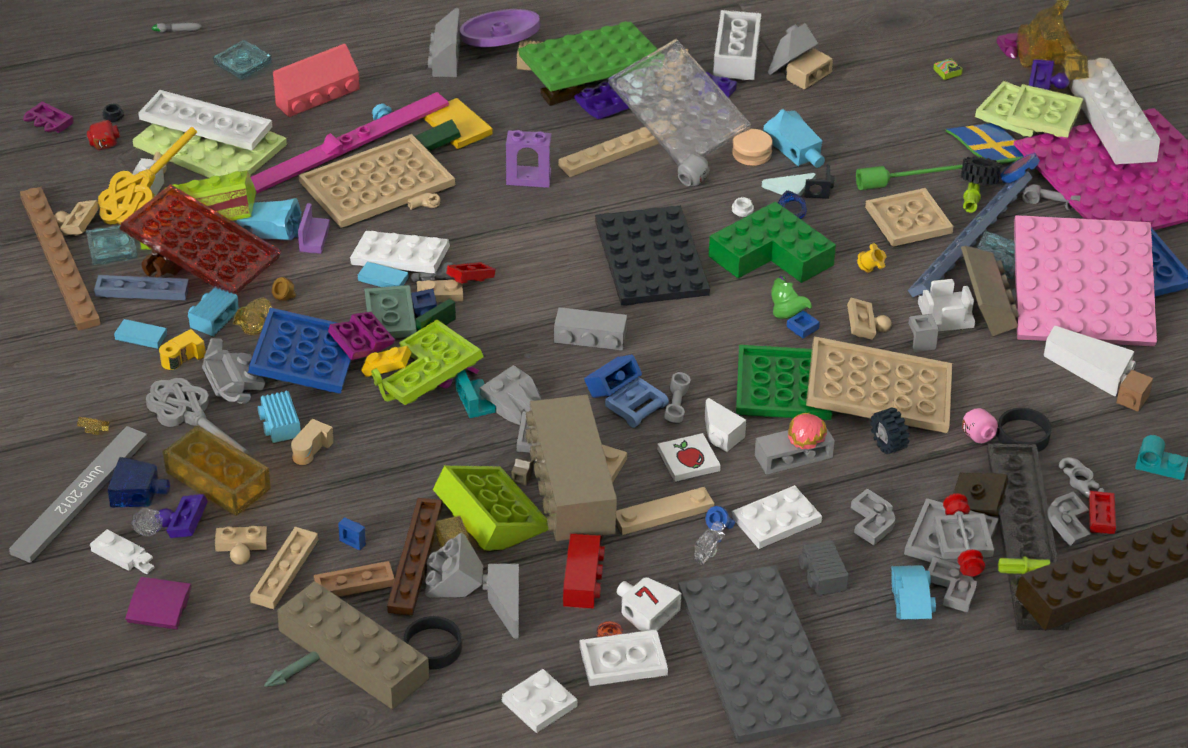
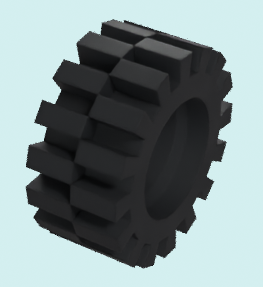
M984 157L964 158L961 178L965 181L968 180L970 183L975 182V184L999 183L1002 164L990 158L984 159Z

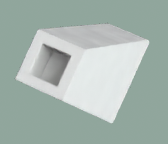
M1055 325L1046 340L1044 357L1113 396L1117 395L1121 383L1129 372L1134 370L1136 364L1135 361H1132L1134 355L1132 350Z

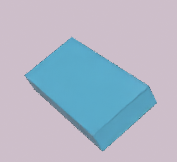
M368 261L358 274V281L379 287L404 286L408 280V272Z
M123 319L114 335L115 340L158 349L167 335V328Z

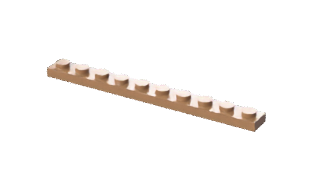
M42 187L20 191L23 205L77 330L99 326L100 318Z

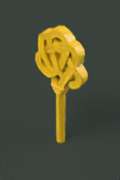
M191 126L149 169L140 171L135 175L129 171L116 173L110 180L109 188L104 190L98 197L102 220L110 225L117 223L122 226L129 225L138 214L151 209L155 202V196L150 187L153 185L155 175L198 133L196 129Z

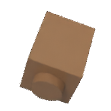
M1131 370L1120 385L1116 403L1139 411L1150 396L1153 378Z

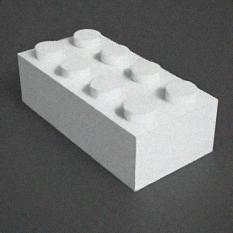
M721 10L714 55L713 76L754 80L761 13Z

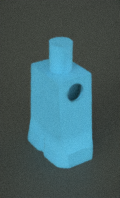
M782 109L764 125L763 131L771 136L772 145L797 166L810 162L816 168H819L824 164L825 158L821 155L822 140L803 121L798 112Z
M297 198L284 201L254 203L251 217L226 222L228 228L239 227L242 238L292 240L294 237L298 238L301 209Z

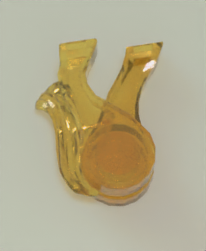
M1057 0L1050 9L1040 10L1030 24L1020 25L1017 36V49L1020 63L1024 68H1031L1034 59L1054 61L1055 66L1064 65L1066 76L1069 80L1089 78L1087 56L1079 51L1063 22L1062 14L1070 0Z

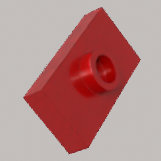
M1089 492L1090 532L1115 534V493Z

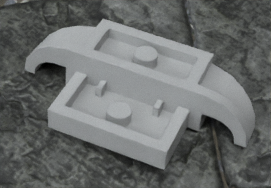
M211 338L204 355L202 368L216 396H222L231 402L246 404L251 396L250 394H243V390H263L265 385L262 376L248 373L252 359L251 354L229 353L228 350H222V339Z

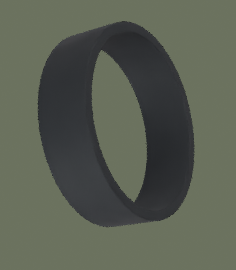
M1013 408L1004 412L999 418L997 438L1010 451L1020 454H1034L1042 451L1049 444L1052 429L1051 423L1045 415L1034 409ZM1013 420H1027L1043 428L1046 436L1037 441L1023 442L1008 436L1003 431L1002 426Z
M427 616L414 621L407 627L404 633V642L407 644L415 634L426 629L445 630L457 639L456 646L450 652L441 656L428 657L429 669L447 667L460 656L462 650L461 631L453 621L440 616Z

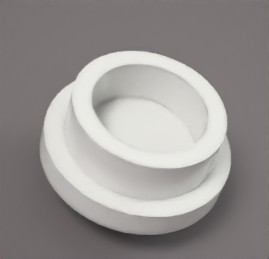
M745 197L737 198L732 205V212L739 217H746L754 211L751 200Z

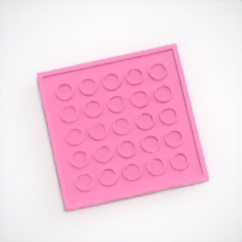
M1015 215L1016 307L1019 313V317L1016 318L1018 323L1017 339L1046 341L1055 325L1111 344L1156 345L1151 222Z

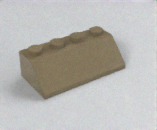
M962 246V253L976 299L992 336L1017 328L1016 318L1019 317L1016 305L1011 304L1015 302L1011 289H1006L1010 287L1006 274L1002 275V273H1005L1002 261H997L992 252Z

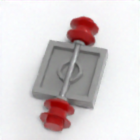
M951 494L943 501L946 515L934 517V527L942 558L958 559L960 572L963 575L977 576L985 569L983 557H993L994 553L985 515L969 514L970 507L967 497L963 494Z

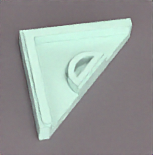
M809 173L764 179L762 187L798 200L805 192L806 179H816V174Z

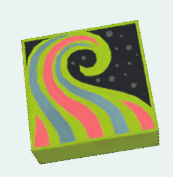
M952 58L934 63L933 69L944 80L962 75V68Z

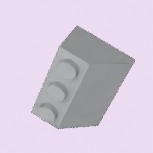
M455 8L435 25V33H431L428 68H432V77H457L460 49L459 8Z

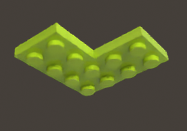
M435 320L399 342L400 347H409L412 352L410 356L415 361L407 365L406 368H402L384 379L382 385L385 391L402 404L407 405L416 401L418 397L426 392L434 390L447 379L454 378L457 373L465 368L475 365L484 356L481 349L440 321Z

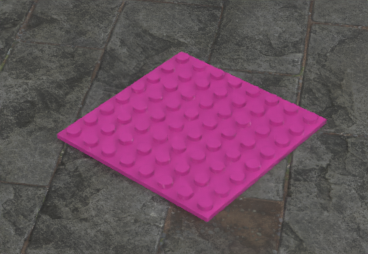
M1155 108L1144 110L1143 113L1160 138L1157 162L1115 164L1091 123L1072 127L1068 138L1044 133L1014 141L1013 145L1024 156L1030 153L1037 154L1040 162L1035 168L1066 200H1069V204L1084 219L1151 222L1153 230L1188 222V140ZM1071 196H1081L1080 201L1071 200Z

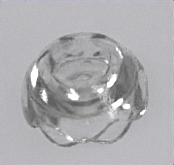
M143 508L134 513L131 525L138 534L151 536L162 527L163 517L160 516L158 510Z

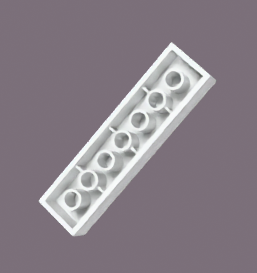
M1106 58L1069 61L1068 76L1070 83L1068 86L1075 97L1083 98L1081 108L1114 163L1157 162L1160 138L1111 61Z

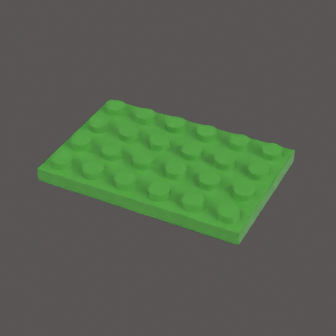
M621 22L619 25L604 26L601 29L587 30L580 34L566 35L555 40L548 39L542 43L528 44L525 47L518 48L519 56L550 91L665 64V56L632 22Z

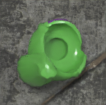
M780 276L774 281L771 293L774 302L773 315L779 319H790L804 309L812 308L810 300L806 297L798 296L792 287L793 283L786 282L785 276Z

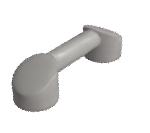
M1030 185L1023 191L1022 199L1026 203L1036 204L1041 197L1066 202L1065 208L1071 210L1072 206L1068 204L1069 200H1066L1060 192L1041 189L1039 185ZM1080 195L1071 196V200L1080 201L1081 199Z
M674 373L671 379L670 390L673 397L671 404L666 407L664 418L670 422L680 423L683 421L685 410L681 406L682 396L688 392L691 381L690 377L685 373Z

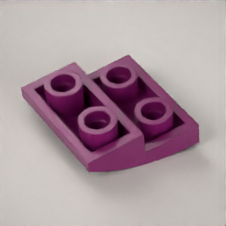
M372 312L352 314L349 322L330 324L328 330L351 360L379 352L392 345L395 341Z
M141 577L131 598L125 618L128 623L178 630L182 611L186 609L192 585L189 583Z

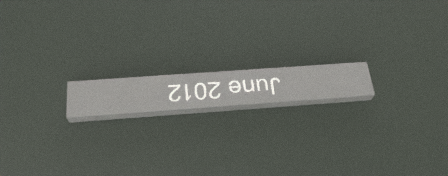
M126 426L9 548L10 555L32 563L148 440L147 434Z

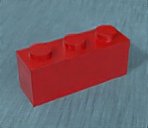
M570 534L563 587L564 607L594 609L595 598L600 599L601 583H597V580H602L603 565L599 564V561H604L605 546H600L599 535Z

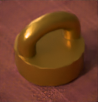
M280 277L274 281L272 294L276 299L286 301L296 297L294 284L290 279Z

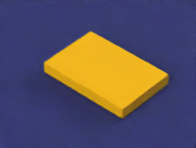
M458 98L448 101L449 106L423 117L432 127L452 119L461 134L460 138L450 142L457 149L493 134V128Z

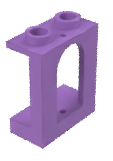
M508 130L506 140V185L549 188L551 179V133ZM527 147L534 149L538 153V167L517 166L518 151Z

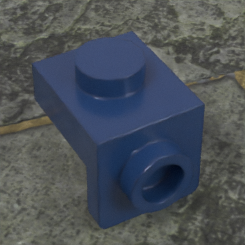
M433 288L411 293L416 318L437 306Z

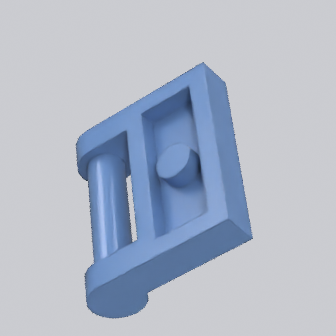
M640 377L605 399V406L624 418L632 428L638 426L642 419L656 409L663 408L669 404L668 397L663 392ZM651 398L653 400L649 404L641 408L639 411H633L635 408L640 406L648 399Z

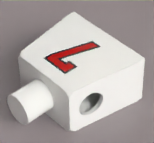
M643 578L635 586L623 581L617 588V594L622 597L623 616L641 632L649 630L658 631L680 611L681 593L650 578Z

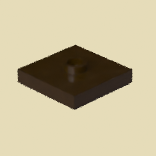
M960 472L953 494L965 495L968 499L970 511L988 516H998L1009 478L1007 474Z

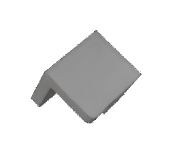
M932 314L909 317V326L914 334V352L935 350L938 326Z

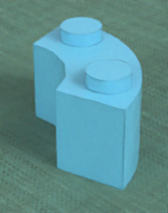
M922 565L891 566L892 592L896 603L897 618L932 619V613L936 611L935 597H930V571H925Z

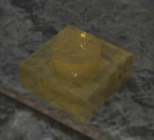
M78 417L77 426L85 427L84 432L99 435L100 430L108 431L110 422Z

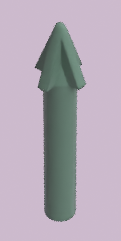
M312 651L279 672L275 670L264 686L286 684V679L318 661L320 656L317 652Z

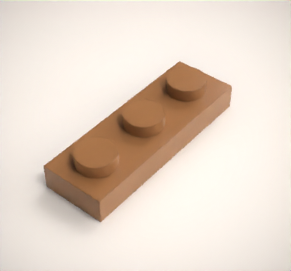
M386 561L314 575V581L337 597L392 587L394 576L390 562Z

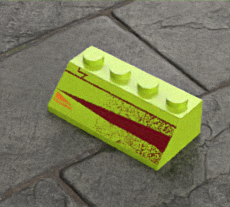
M248 170L235 171L227 175L212 176L208 179L192 180L188 183L173 184L165 187L162 196V207L167 234L251 217L256 189Z

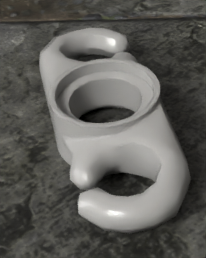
M1067 457L1059 462V468H1064V473L1070 478V485L1077 489L1084 497L1089 498L1090 488H1099V483L1093 479V472L1078 459ZM1065 464H1071L1072 466H1074V468H1064V467H1065ZM1076 476H1084L1087 480H1078ZM1099 488L1098 492H1104V489Z

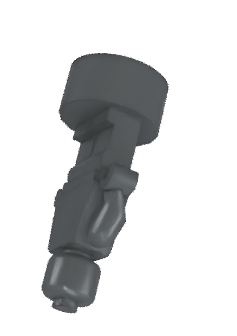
M452 261L443 263V266L438 268L435 274L420 272V274L414 273L411 276V280L417 282L420 280L435 281L445 278L446 280L455 279L446 274L447 265H453Z

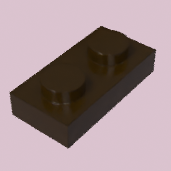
M580 84L555 91H550L547 87L541 88V96L549 106L575 99L574 95L582 93V90L586 89V87Z

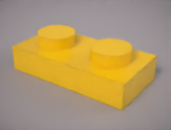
M403 346L399 348L394 347L379 353H371L367 356L361 371L365 377L372 376L371 370L376 368L380 374L406 368L412 352L408 346Z

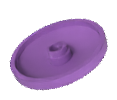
M522 9L489 12L466 21L460 27V36L464 43L472 46L493 47L512 44L538 32L541 27L540 19L535 12Z

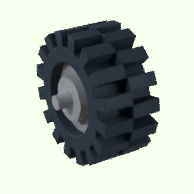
M891 407L876 412L871 416L872 421H870V425L873 427L871 432L874 433V441L877 440L876 445L878 448L881 447L882 452L891 454L908 447L907 444L910 441L908 439L910 437L909 433L906 431L908 426L904 424L905 419L904 417L901 418L900 411L897 412L896 408Z

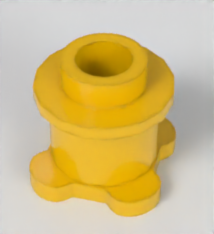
M873 243L870 245L869 251H862L858 254V266L867 273L872 272L877 266L879 269L885 268L886 254Z

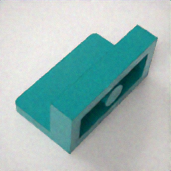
M462 370L455 376V388L469 418L495 413L496 406L480 395V387L485 384L483 379L470 381L465 370Z

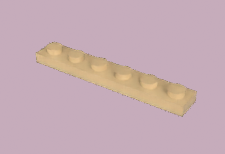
M662 120L559 159V167L569 177L675 138L677 137V130L667 120Z

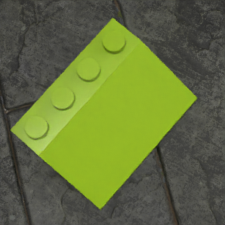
M444 466L433 488L434 492L440 497V500L451 510L453 516L463 524L466 531L475 538L479 546L484 550H504L549 530L547 518L500 466Z

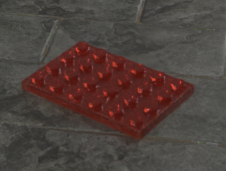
M172 184L122 221L120 225V230L213 287L225 290V292H232L233 295H237L274 263L281 254V250Z

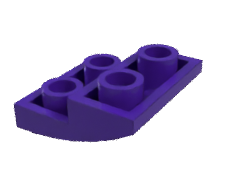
M602 82L598 87L586 88L582 90V93L574 95L578 104L597 119L633 107L632 98L621 94L620 86L614 85L611 82Z

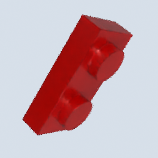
M482 262L447 265L446 274L455 278L456 282L468 283V280L485 281L487 278H494L496 269Z

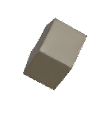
M521 457L516 458L512 469V480L517 484L527 485L532 474L534 461Z

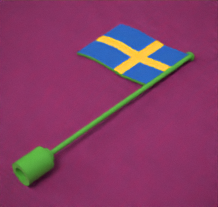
M993 123L949 128L945 131L961 141L972 153L978 157H984V159L990 158L1003 164L1015 162L1024 157L1013 145L1016 140L1005 130ZM962 164L898 173H889L884 166L861 168L856 171V184L859 190L883 188L887 186L890 178L962 169Z

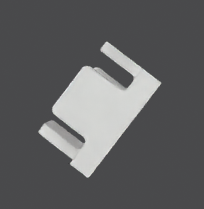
M953 279L932 281L930 293L929 290H923V296L918 297V305L922 315L932 314L938 326V331L974 328L975 320L972 315L973 296L968 286H963L962 292H953Z

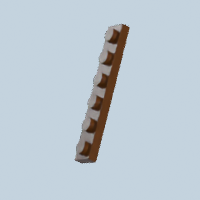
M417 498L387 604L388 613L414 614L427 566V559L431 552L443 507L442 500Z

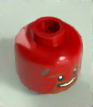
M109 120L91 124L90 130L87 131V137L91 147L103 150L116 146L120 133L117 125L113 126Z

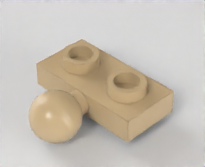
M97 200L78 202L70 215L65 211H59L54 217L58 226L61 227L63 235H80L94 218L100 206Z
M850 298L847 306L851 333L853 335L873 340L876 330L887 332L891 329L892 322L889 317L885 315L874 317L872 303Z
M267 526L216 528L215 550L230 551V558L235 564H245L250 558V550H266Z

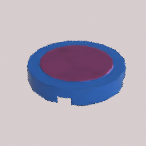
M1030 153L1015 161L1000 174L1003 183H1011L1026 174L1025 170L1027 168L1034 169L1039 164V157L1036 153Z

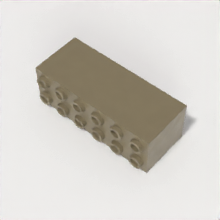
M588 395L530 401V411L526 412L527 426H529V429L525 430L527 444L531 443L532 445L530 446V457L532 461H536L534 463L535 477L540 478L538 482L540 496L544 495L545 497L543 499L544 513H549L547 517L549 532H554L556 541L569 540L570 534L599 536L615 534L617 498Z

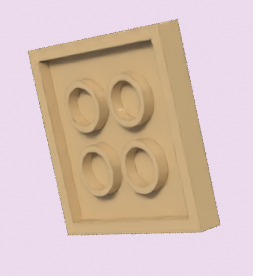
M926 188L866 201L865 208L892 247L953 233V225Z

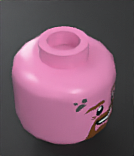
M976 408L965 414L962 429L973 441L982 444L990 441L995 436L998 422L985 409Z

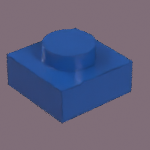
M804 310L787 320V328L801 338H805L818 330L820 325L817 319Z
M344 517L338 523L340 541L361 550L366 545L365 527L358 522Z

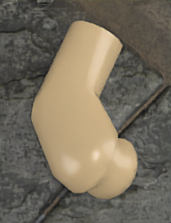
M424 193L408 199L407 204L411 210L420 206L436 208L440 204V196L435 193Z

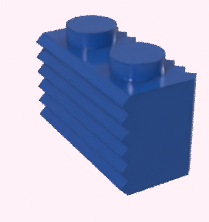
M631 354L616 357L585 377L584 380L592 397L611 396V394L634 381L638 376L642 375V372L635 357Z

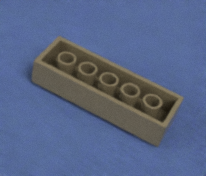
M315 581L277 610L279 631L310 653L312 651L317 652L320 660L392 710L429 680L428 657Z

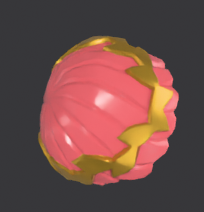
M802 413L794 417L788 429V439H790L791 444L800 449L815 448L817 443L824 442L827 435L824 420L809 413Z

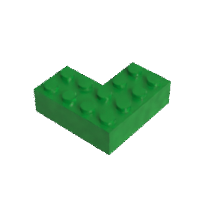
M775 201L710 235L708 257L738 279L772 261L800 283H803L834 266L836 244Z

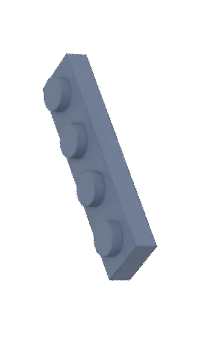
M98 275L94 292L95 297L186 300L189 279Z

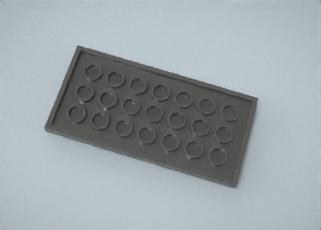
M776 565L678 583V591L681 593V599L737 743L840 723L841 715Z

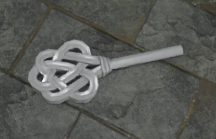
M183 378L159 380L151 385L150 393L146 395V405L151 412L157 413L158 421L162 425L173 427L185 422L190 425L201 426L239 457L245 458L248 455V450L206 419L203 411L209 405L207 390L192 386Z

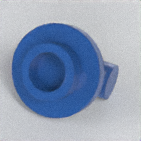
M713 506L706 513V524L713 531H721L726 527L731 529L735 525V521L729 517L728 512L721 506Z

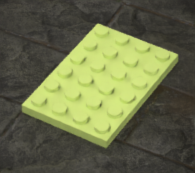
M153 123L133 139V146L155 155V152L163 155L185 132ZM268 131L253 150L195 135L170 162L208 178L248 170L251 176L287 145V139Z

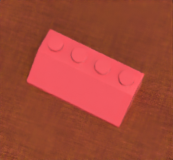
M346 44L273 71L276 106L288 117L360 89L359 72Z

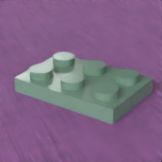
M410 285L364 289L367 312H372L393 338H407L416 333Z

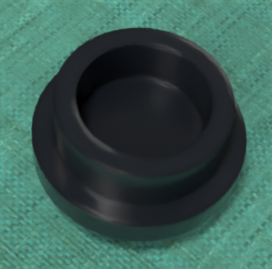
M108 104L104 107L102 115L105 120L117 122L123 118L124 112L120 105Z

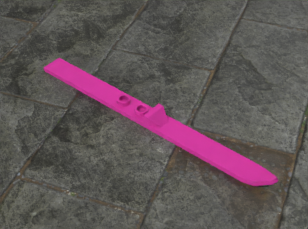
M436 92L337 138L332 134H328L322 145L252 176L251 179L256 189V194L449 106V102Z

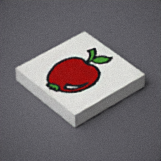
M703 433L658 444V452L674 482L720 471V463Z

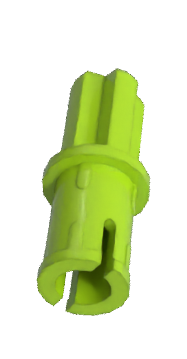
M973 182L968 184V189L963 195L965 200L963 208H966V212L972 213L977 209V204L981 199L979 192L980 184Z
M1024 556L1023 559L1000 558L998 561V571L1000 573L1024 574L1049 565L1050 560L1027 559Z

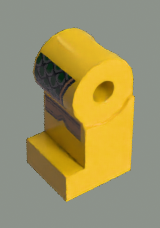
M192 329L174 337L159 348L161 365L168 370L177 369L182 363L194 357L200 360L204 358L206 353L204 340Z

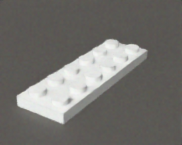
M159 90L139 112V120L186 132L192 126L198 132L196 134L198 136L253 150L272 128V120L162 90Z

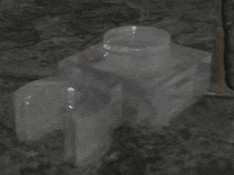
M716 521L711 529L708 528L695 543V562L703 565L709 557L712 558L718 549L717 543L721 542L725 536L722 533L725 524Z

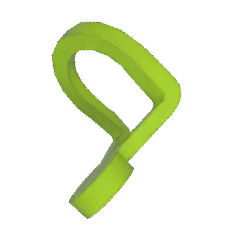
M377 368L371 370L374 384L379 387L383 399L387 402L396 399L391 394H385L379 370Z

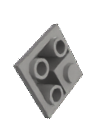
M463 533L448 540L437 552H433L428 557L425 596L429 598L466 597L482 585L483 564Z

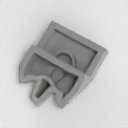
M514 365L480 387V395L496 405V413L518 425L521 423L523 411H530V401L543 400L533 379Z

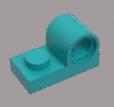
M1156 435L1146 436L1142 441L1135 469L1184 480L1188 457L1164 452L1165 442L1162 438Z

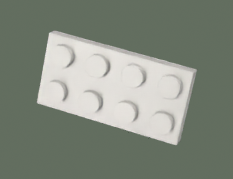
M365 231L350 260L351 265L364 266L368 261L398 270L435 274L450 244L449 239Z

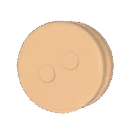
M745 129L738 132L733 138V157L738 162L750 166L766 163L772 155L771 136L758 129Z

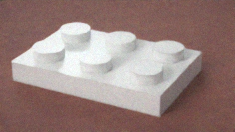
M795 485L732 511V519L758 549L822 522V515Z
M657 630L580 640V650L590 686L668 675V667Z

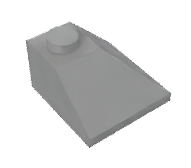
M806 23L799 27L795 24L786 30L787 35L781 38L769 67V75L787 66L791 61L801 57L818 44Z

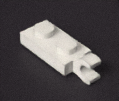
M108 529L90 543L92 552L128 571L136 567L143 573L148 574L154 569V565L148 563L153 557L146 553L144 548Z

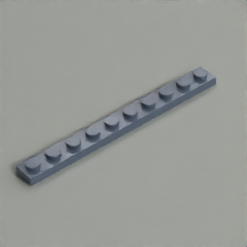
M1028 171L1018 180L1007 183L908 289L912 297L920 294L923 296V290H929L930 293L931 282L944 279V273L955 267V261L964 257L961 247H972L975 245L976 239L987 232L986 228L997 221L996 217L1008 209L1007 205L1018 198L1017 194L1028 187L1026 184L1032 179Z

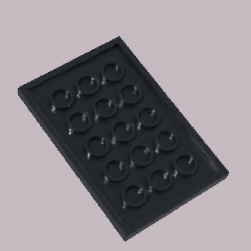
M681 205L595 215V223L621 306L710 296V287Z

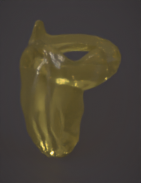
M265 297L258 298L248 303L246 307L239 308L235 314L233 324L239 325L244 333L249 335L261 333L271 308L270 301Z

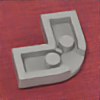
M866 489L852 500L851 508L866 517L855 526V534L875 545L892 531L895 525V515L892 511L893 506L888 501L869 489Z
M1074 491L1056 498L1048 508V518L1062 539L1072 546L1085 541L1090 535L1078 520V518L1085 516L1089 509Z
M933 557L928 569L930 571L931 583L948 587L943 605L968 612L975 595L977 581H974L971 576L963 575L960 572L959 564Z

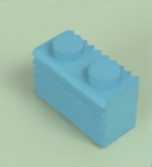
M217 286L209 293H205L202 300L196 306H192L189 309L190 328L214 337L228 323V320L230 321L238 313V296L221 288L218 289Z
M281 391L280 394L272 393L271 395L267 394L261 397V406H258V414L260 420H265L263 422L265 435H270L272 443L294 439L301 429L289 392Z

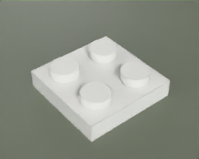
M544 669L502 694V702L536 733L577 707V699Z

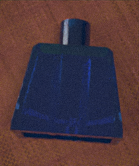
M119 457L108 487L110 507H148L152 504L155 493H169L170 480L158 479L157 466L154 464Z

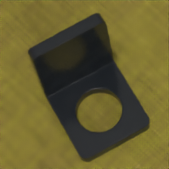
M830 165L826 167L825 180L806 179L805 198L829 199L830 188H834V175H830ZM812 185H820L822 190L818 193H813L810 191V187Z

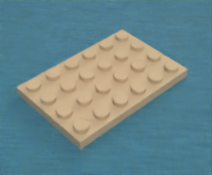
M412 134L299 175V182L340 228L408 203V199L424 193L433 194L455 186V178Z
M814 336L806 406L871 418L874 413L893 407L897 409V412L900 411L901 418L904 417L905 425L947 433L950 426L952 363Z

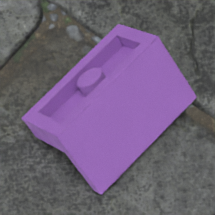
M309 203L306 205L298 229L300 252L322 254L330 228V219L312 218V206Z

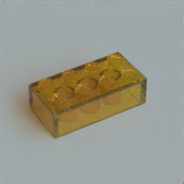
M199 425L163 450L166 473L198 493L204 494L206 498L235 516L239 515L271 489L269 468Z

